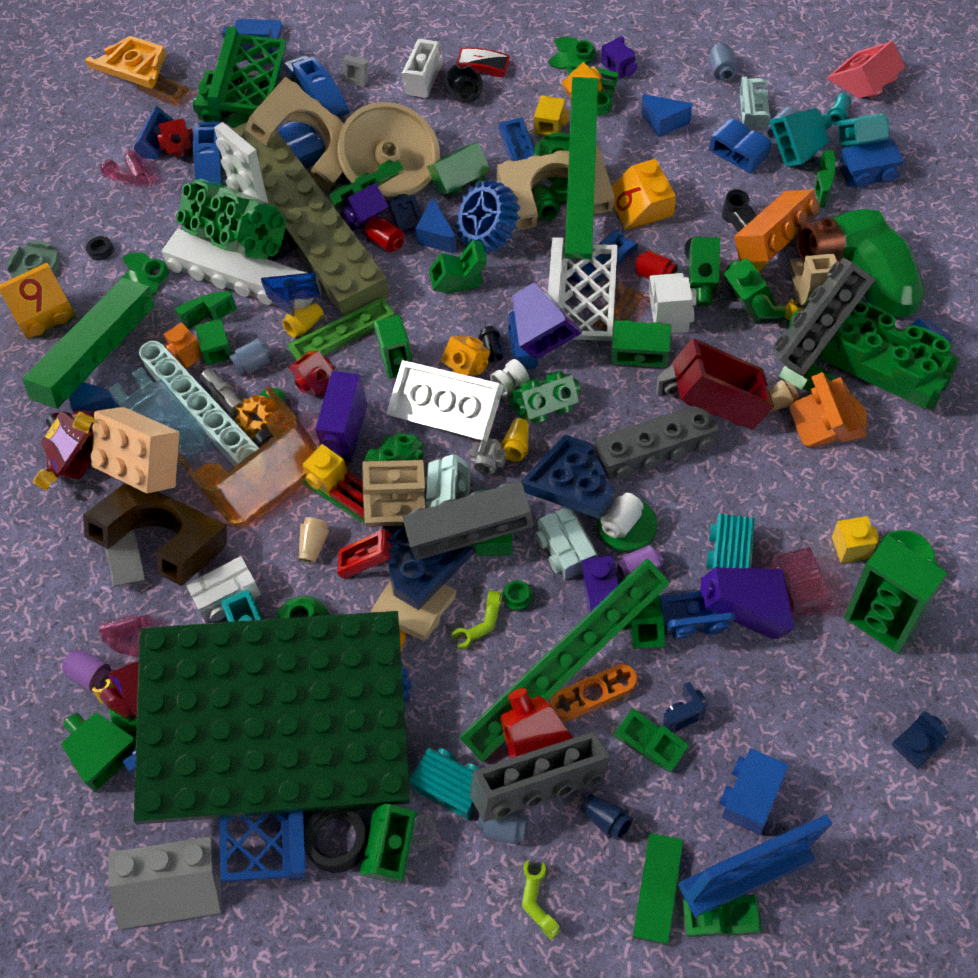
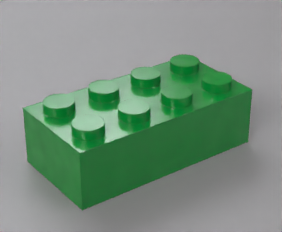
M888 535L867 561L843 618L896 654H899L919 627L948 572L941 569L940 565L935 561L925 559L911 550L910 546L905 542L895 540Z

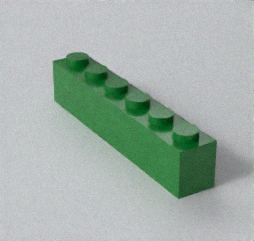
M122 278L22 378L29 399L58 409L70 398L72 393L87 380L89 375L104 362L105 358L152 311L154 301L150 286Z

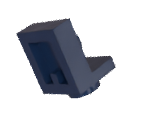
M401 194L394 197L393 201H390L389 210L393 213L397 227L403 230V232L416 229L422 214L415 194L410 196L408 194Z
M691 682L683 686L682 695L687 703H675L664 713L663 726L673 733L704 719L707 702L699 689L695 690Z
M923 711L917 720L892 743V746L918 769L946 742L950 733L938 717L931 716L928 712Z

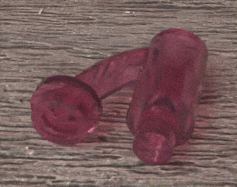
M127 150L125 152L126 158L124 162L129 173L119 171L118 164L111 159L104 160L100 165V172L106 178L111 176L118 181L134 183L136 186H141L151 181L150 174L142 157L135 153L134 150Z
M134 613L100 623L99 633L103 643L113 651L139 657V639L136 640V645L123 642L121 639L140 634V628L152 626V620L149 614L138 617Z

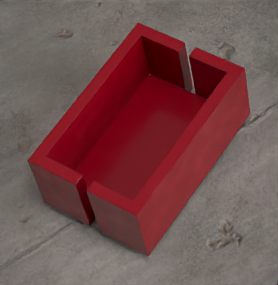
M695 338L688 342L673 361L680 399L689 406H696L713 416H720L737 426H744L751 430H754L774 408L770 390L766 388L768 383L763 368Z

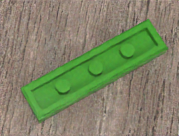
M381 297L287 344L296 361L308 351L319 350L321 355L325 356L376 330L374 325L376 321L396 316V314L384 297Z

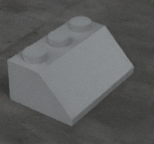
M211 837L109 852L108 887L119 930L222 914L218 844Z

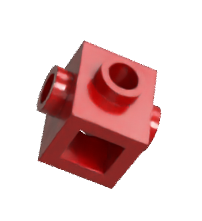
M184 118L159 124L162 135L157 137L161 150H167L168 154L173 153L175 158L188 155V149L193 148L192 127H186ZM174 134L181 136L180 143L176 144L173 142L172 137Z
M319 350L308 351L288 367L296 378L294 380L295 385L302 393H308L309 395L318 394L319 396L326 393L331 372L335 370L332 362L327 357H323Z

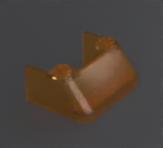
M269 385L264 389L277 410L268 418L267 426L274 437L230 471L226 472L220 464L213 462L204 464L194 471L180 452L178 453L177 460L226 522L234 528L248 526L304 484L307 475L302 464L318 449V446L295 414Z

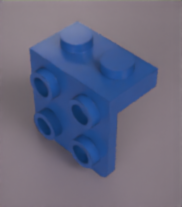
M238 19L235 27H237L238 34L279 39L282 23L280 20ZM224 26L223 28V38L225 37L227 26ZM242 44V48L245 51L254 47L250 44ZM270 47L266 51L272 54L276 52L277 48ZM261 53L254 55L264 57Z
M701 591L660 596V608L664 617V635L673 634V639L692 637V633L704 630L705 635L720 634L735 620L734 613L717 614L706 609Z

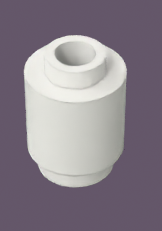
M624 493L623 496H618L600 519L603 531L610 537L624 538L642 516L644 506L641 500L631 493Z

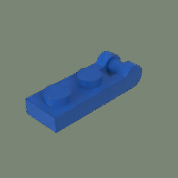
M618 229L612 231L599 243V245H618L620 247L617 248L616 266L638 248L637 242L632 239H626L624 233ZM599 254L595 259L604 265L611 259V254ZM589 262L581 270L589 276L597 268ZM574 272L569 277L577 284L584 280L577 272ZM601 273L593 281L599 283L605 275ZM587 283L584 289L590 291L592 287Z

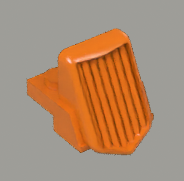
M823 372L812 376L815 385L814 388H811L812 394L794 401L789 406L803 445L808 448L837 441L847 442L868 437L866 433L867 411L850 393L848 386L841 377L829 381Z

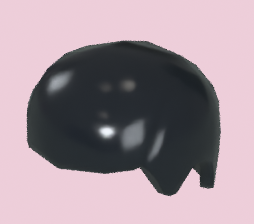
M455 64L446 72L445 85L449 96L453 100L467 103L475 101L482 94L483 79L480 73L470 65L459 67Z

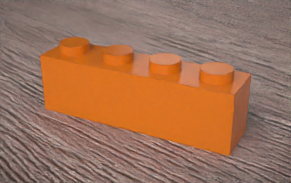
M814 189L784 191L734 236L739 260L742 261L748 258L750 262L770 261L798 234L802 225L810 223L819 215V202L815 197Z

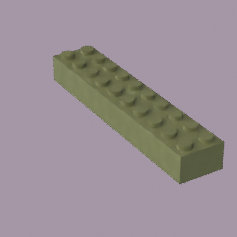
M248 122L233 128L234 132L256 149L268 203L276 206L280 214L284 215L286 219L285 232L288 235L293 250L310 274L315 276L317 284L339 315L343 317L381 297H384V299L390 297L387 277L281 135L277 132L267 145H264L245 130Z

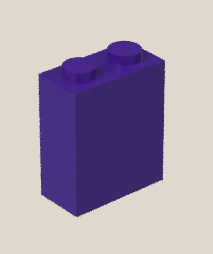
M331 372L315 428L320 446L323 444L347 462L353 461L367 408L360 374Z

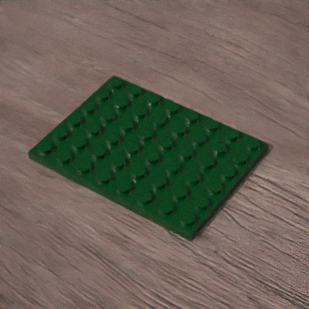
M398 611L140 628L134 823L136 825L410 803Z

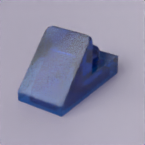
M316 272L261 278V283L267 297L292 317L295 316V299L308 300L314 297H321V285Z

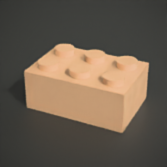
M125 407L95 411L93 449L91 452L92 467L145 493L175 488L179 431Z

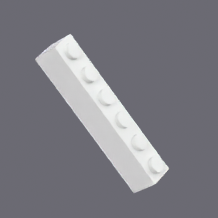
M181 229L175 231L161 251L166 266L175 273L182 271L189 274L195 280L202 281L204 279L210 281L220 289L227 287L235 290L240 296L247 297L249 295L258 298L265 305H270L271 303L278 305L288 313L310 305L319 291L314 275L268 259L250 258L237 252L222 250L212 245L210 239L195 237Z

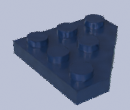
M564 435L521 480L525 493L598 519L614 503L615 492L606 481V474L599 460H596L594 456V449L591 443L568 435Z
M405 525L382 526V529L391 533V538L387 540L391 543V549L386 551L390 553V559L387 560L393 595L417 610H420L472 556L473 547L469 545L416 561L409 545Z

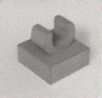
M349 55L343 58L342 81L364 88L368 83V59L359 56L357 58Z

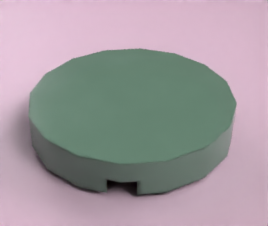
M44 241L28 242V246L22 249L18 247L9 256L7 268L12 278L45 263L49 264L55 275L61 262L55 247Z

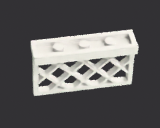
M552 237L548 294L580 325L582 334L572 340L612 341L617 245L593 244L592 259H582L577 264H574L569 258H565L563 238ZM599 254H611V259L604 265L597 261L595 257ZM590 262L597 270L588 276L581 268ZM574 272H577L584 280L573 287L567 281V278L573 275ZM601 273L610 280L602 288L593 281ZM589 283L596 292L586 299L579 291ZM574 295L582 303L572 310L565 304V301ZM602 296L609 304L603 309L598 310L592 302ZM587 307L595 315L585 322L577 314ZM600 319L607 325V332L594 331L590 326Z

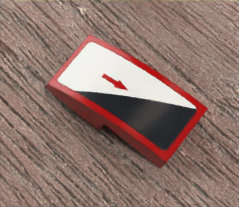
M466 47L460 49L456 64L459 67L470 65L478 72L483 71L495 77L504 78L510 56L494 50Z

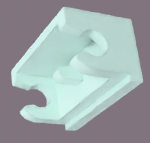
M742 77L740 87L742 123L749 130H766L771 118L768 90H756L754 88L756 86H766L767 81L761 78L747 79V77Z

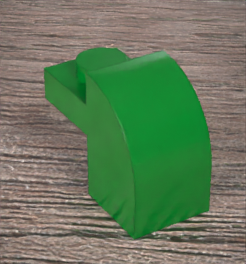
M472 240L460 257L440 253L429 269L433 291L449 294L474 289L481 285L483 282L481 270L487 264L483 243Z
M660 594L628 623L633 649L665 647L664 617L660 608Z

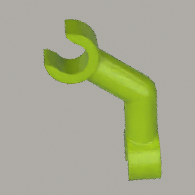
M488 591L484 622L468 630L458 628L452 632L451 636L453 639L460 635L467 637L464 643L458 645V650H466L470 647L472 641L495 629L502 597H500L501 592Z
M527 860L523 867L526 884L522 907L543 933L552 940L561 932L560 926L536 903L539 884L546 876V867L543 862L541 872L538 875H531L528 872L530 863Z

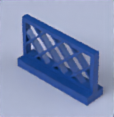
M303 812L271 814L281 823V830L273 839L269 838L258 828L269 814L262 815L255 823L246 816L238 817L250 828L238 842L227 833V825L234 817L227 819L219 818L220 883L289 878V881L303 879L306 872ZM253 832L268 844L256 858L241 846ZM280 837L282 842V848L276 844ZM227 841L233 846V847L228 851V853H227ZM271 847L282 856L283 869L268 870L259 862ZM236 850L251 862L243 872L228 873L227 860ZM254 866H256V867L260 870V871H251V872H250V870H251Z
M826 814L682 880L678 886L695 918L813 863L816 858L810 847L833 824L828 815Z

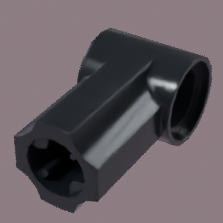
M733 189L726 195L721 216L726 222L732 223L739 232L757 215L749 205V195L741 189Z

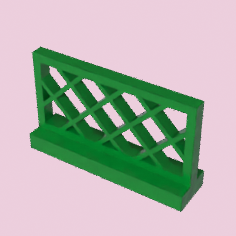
M227 26L207 96L210 115L220 116L222 110L253 114L259 106L253 105L251 102L259 98L264 101L276 88L287 46L286 40L238 34L237 27ZM242 44H250L254 47L245 51L242 48ZM270 47L279 48L278 51L272 54L266 51ZM258 53L264 56L257 61L252 58V56ZM244 60H247L250 63L249 65L243 68H240L237 65L238 63ZM271 63L274 66V68L266 72L261 68L262 66ZM254 70L260 74L252 79L246 75ZM240 77L245 81L238 86L232 83V81ZM264 80L270 84L263 89L256 85ZM251 87L255 93L245 97L242 92ZM235 95H237L240 98V100L235 103L227 102V99Z

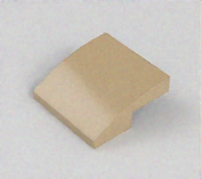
M423 460L363 462L365 527L404 525L402 515L409 514L418 508L425 509Z
M390 581L377 599L371 612L398 611L399 630L425 641L439 625L441 614L453 602L457 590L443 585L420 610H417L393 595Z

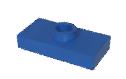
M523 117L499 123L498 129L510 160L528 159L534 155L535 147Z

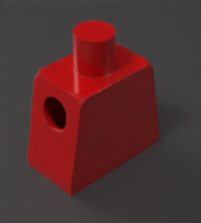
M525 688L517 689L509 694L508 698L513 709L503 714L500 720L510 759L572 739V736L554 709L542 696L530 699Z

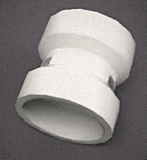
M516 359L509 361L503 370H496L490 375L492 382L504 386L506 392L502 395L505 398L513 394L512 391L516 387H521V383L530 380L526 369Z

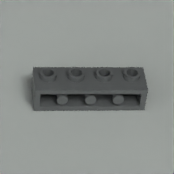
M845 258L831 266L825 283L822 287L818 286L809 297L810 303L804 311L800 310L794 316L791 322L793 326L786 335H781L774 344L773 348L775 350L772 355L801 376L806 373L876 280Z
M690 406L596 438L595 452L608 480L613 478L625 479L634 471L643 468L651 470L656 468L660 462L669 459L678 461L684 458L687 453L696 450L704 452L711 449L717 443L719 428L711 414L696 406Z
M521 481L515 483L507 482L495 489L476 491L464 498L445 500L440 505L426 509L418 508L409 514L402 515L409 545L416 561L534 526Z
M593 731L473 771L470 797L483 822L495 818L503 819L512 812L524 808H535L542 802L555 797L564 798L581 788L597 786L604 781L610 756Z

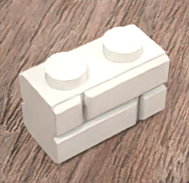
M425 39L417 40L402 72L404 92L407 95L422 98L428 97L443 64L441 43Z
M242 556L186 584L206 623L209 621H219L226 617L221 604L223 600L246 590L251 591L255 600L256 597L261 595Z

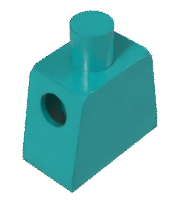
M818 108L769 120L784 165L787 167L806 162L829 142L826 130L831 128L832 119L826 113L821 115Z

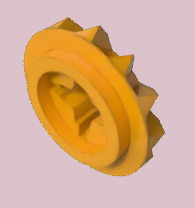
M253 394V397L243 399L244 403L240 407H236L238 413L234 421L251 440L260 430L268 426L275 427L276 406L265 396ZM257 412V415L260 416V418L263 419V421H252V418H250L249 413Z

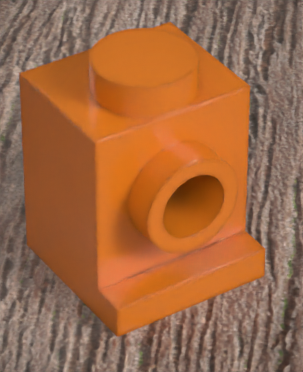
M182 322L163 334L168 344L165 348L185 369L203 358L197 338Z

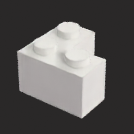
M683 273L650 276L649 296L653 322L671 324V334L689 332V324L694 322L693 305H696L695 288H690L689 277L684 278Z

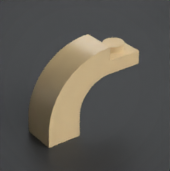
M834 254L805 256V263L802 258L789 259L788 268L794 283L793 292L796 301L800 305L809 304V297L818 286L822 287L828 278L827 273L829 269L837 262Z

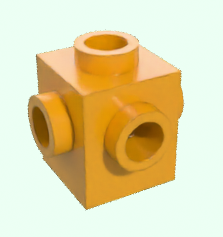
M466 335L451 336L440 361L452 368L454 373L473 377L485 371L488 365L487 359L491 351L482 346L483 342L475 337Z

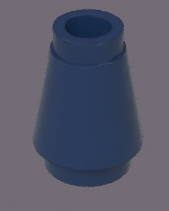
M590 794L581 806V811L586 814L608 839L621 840L632 825L633 818L628 815L627 809L596 797L593 794Z

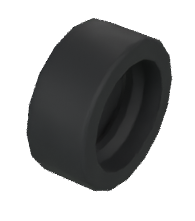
M353 808L315 811L305 824L304 848L311 861L320 869L331 873L345 872L355 867L364 858L369 832L361 815ZM331 819H343L354 827L356 833L355 843L348 853L340 857L332 858L326 856L317 846L318 831L325 822Z

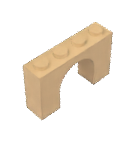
M285 77L250 116L245 130L264 145H267L280 128L288 123L302 122L315 128L324 140L325 153L315 163L309 174L319 188L328 193L344 174L337 152L338 139L344 123L338 116L325 109L318 100L305 93L297 83Z
M596 145L594 215L613 211L615 200L599 145ZM561 150L544 156L535 155L518 161L509 160L497 165V181L514 191L513 194L518 197L517 204L521 207L517 212L520 219L515 223L518 229H514L512 232L537 227L538 212L532 189L537 183L546 178L558 177L568 179L569 151Z

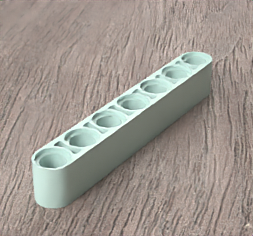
M148 341L144 343L139 350V355L148 373L246 479L260 478L266 471V463L259 447L160 342Z

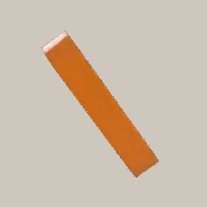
M615 665L558 690L550 698L549 704L561 721H570L632 693L637 682L636 672L629 665ZM617 674H621L623 677H630L627 686L623 687L621 683L612 685L611 691L613 693L611 694L608 693L607 685L603 681L607 679L608 685L617 681ZM590 686H596L601 689L603 694L600 699L592 701L585 697V689ZM575 692L579 693V699L583 706L579 707V702L576 701L569 705L570 711L565 712L562 708L556 709L559 706L560 699H564L568 703L575 700Z

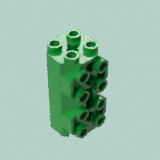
M200 178L199 180L195 179L192 183H185L183 185L182 199L176 214V220L179 225H182L184 232L195 237L210 239L212 245L222 250L237 252L250 258L265 260L268 256H274L278 253L286 228V219L284 215L280 214L276 206L211 180Z
M859 301L821 351L819 359L915 405L933 411L941 397L940 393L942 390H946L953 377L952 373L960 361L956 354L951 353L949 341L937 333L916 325L908 326L905 330H901L895 326V317L890 312L871 303Z

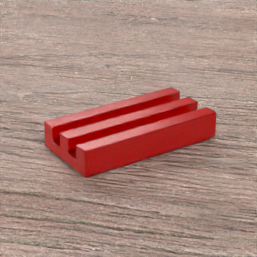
M348 471L345 474V479L343 481L340 480L337 483L338 487L336 489L333 488L329 493L333 499L364 519V508L342 494L345 491L364 504L363 494L350 486L352 484L363 492V480Z
M382 529L339 549L337 575L347 579L389 560L390 553L386 550L391 549V543L387 541L391 538V533Z

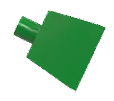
M692 237L688 258V277L690 288H695L697 306L711 305L712 293L717 291L720 269V237Z
M74 713L64 722V728L70 735L63 740L61 745L81 779L96 792L125 765L123 761L130 757V754L136 749V740L99 713L92 714L87 720L79 713Z

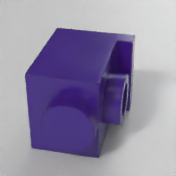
M623 36L602 46L601 63L609 71L619 73V79L633 75L638 67L635 63V53L624 44L625 38Z

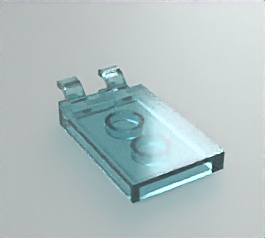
M142 367L132 373L140 389L130 396H127L118 383L108 389L111 397L119 407L130 409L180 432L177 470L214 445L212 439L163 380L160 379L153 383Z

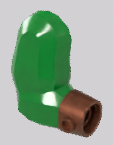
M870 209L850 211L833 218L825 217L821 220L802 225L797 234V250L804 263L805 256L834 254L839 262L842 258L853 262L876 279L864 294L868 303L890 312L894 317H906L916 313L921 306L925 290L910 244L890 226L880 211Z

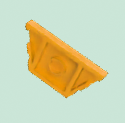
M129 36L119 43L105 48V55L97 59H92L89 56L85 59L87 66L97 71L152 89L167 53L161 45Z

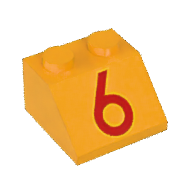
M656 158L632 165L611 186L615 197L613 208L625 231L674 216L676 195Z
M48 263L0 284V293L26 339L32 336H39L45 330L57 324H64L70 318L76 316Z

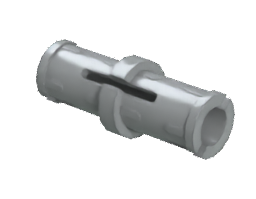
M208 368L204 370L200 375V381L212 392V397L215 401H220L231 416H236L238 413L236 407H240L244 402L234 393L233 386L229 382H225L216 373L215 369Z

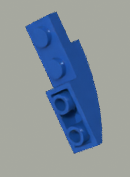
M303 56L284 63L286 72L295 78L296 83L310 97L318 100L330 113L339 118L350 114L349 108L338 87L315 57L308 58Z
M220 122L195 123V128H193L194 175L197 180L201 178L222 184L223 166L221 164V152L216 145L217 136L214 128Z

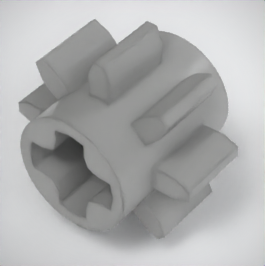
M488 438L487 442L481 441L480 445L473 443L469 455L472 457L470 462L474 464L476 471L491 475L495 472L496 468L503 469L507 458L505 456L506 450L502 449V444L499 441Z

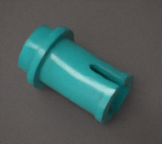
M846 93L838 94L833 107L828 111L833 125H837L840 120L848 118L847 111L852 98Z

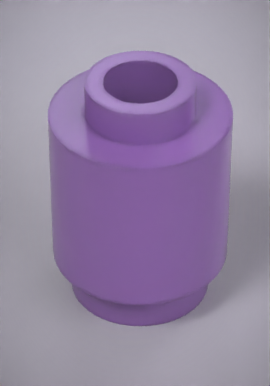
M648 545L622 556V560L616 562V567L622 581L646 559H649L662 572L661 566H664V560L658 549L653 550Z
M85 650L71 651L62 664V670L66 673L67 678L93 692L92 688L94 687L99 690L107 685L105 680L109 679L110 665Z

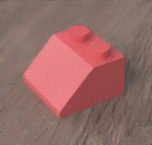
M890 41L857 51L831 73L827 79L858 98L866 96L873 98L882 93V88L885 85L894 82L898 78L897 74L906 66L894 42Z

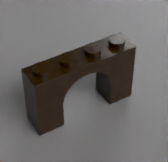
M126 483L83 514L84 537L107 549L111 548L130 531L140 527L160 526L177 533L176 536L157 551V574L180 586H183L224 549L227 542L226 524L158 491L145 493Z

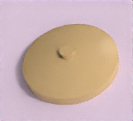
M377 102L359 108L346 120L338 139L337 152L339 163L351 183L355 182L357 177L366 172L371 174L379 170L378 166L391 159L392 162L400 161L404 168L403 173L378 186L386 201H393L394 197L401 194H408V196L416 195L424 190L432 181L426 166L440 160L439 143L428 122L417 112L397 103Z

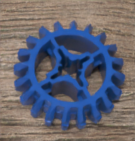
M485 180L484 183L477 182L475 187H469L468 195H462L464 201L458 205L460 211L455 215L459 221L454 225L459 229L457 235L462 239V243L468 246L472 240L481 241L485 253H490L491 251H498L499 246H506V239H513L511 233L514 229H518L515 223L520 219L517 212L521 207L517 204L518 197L513 194L514 191L510 187L505 186L499 181Z

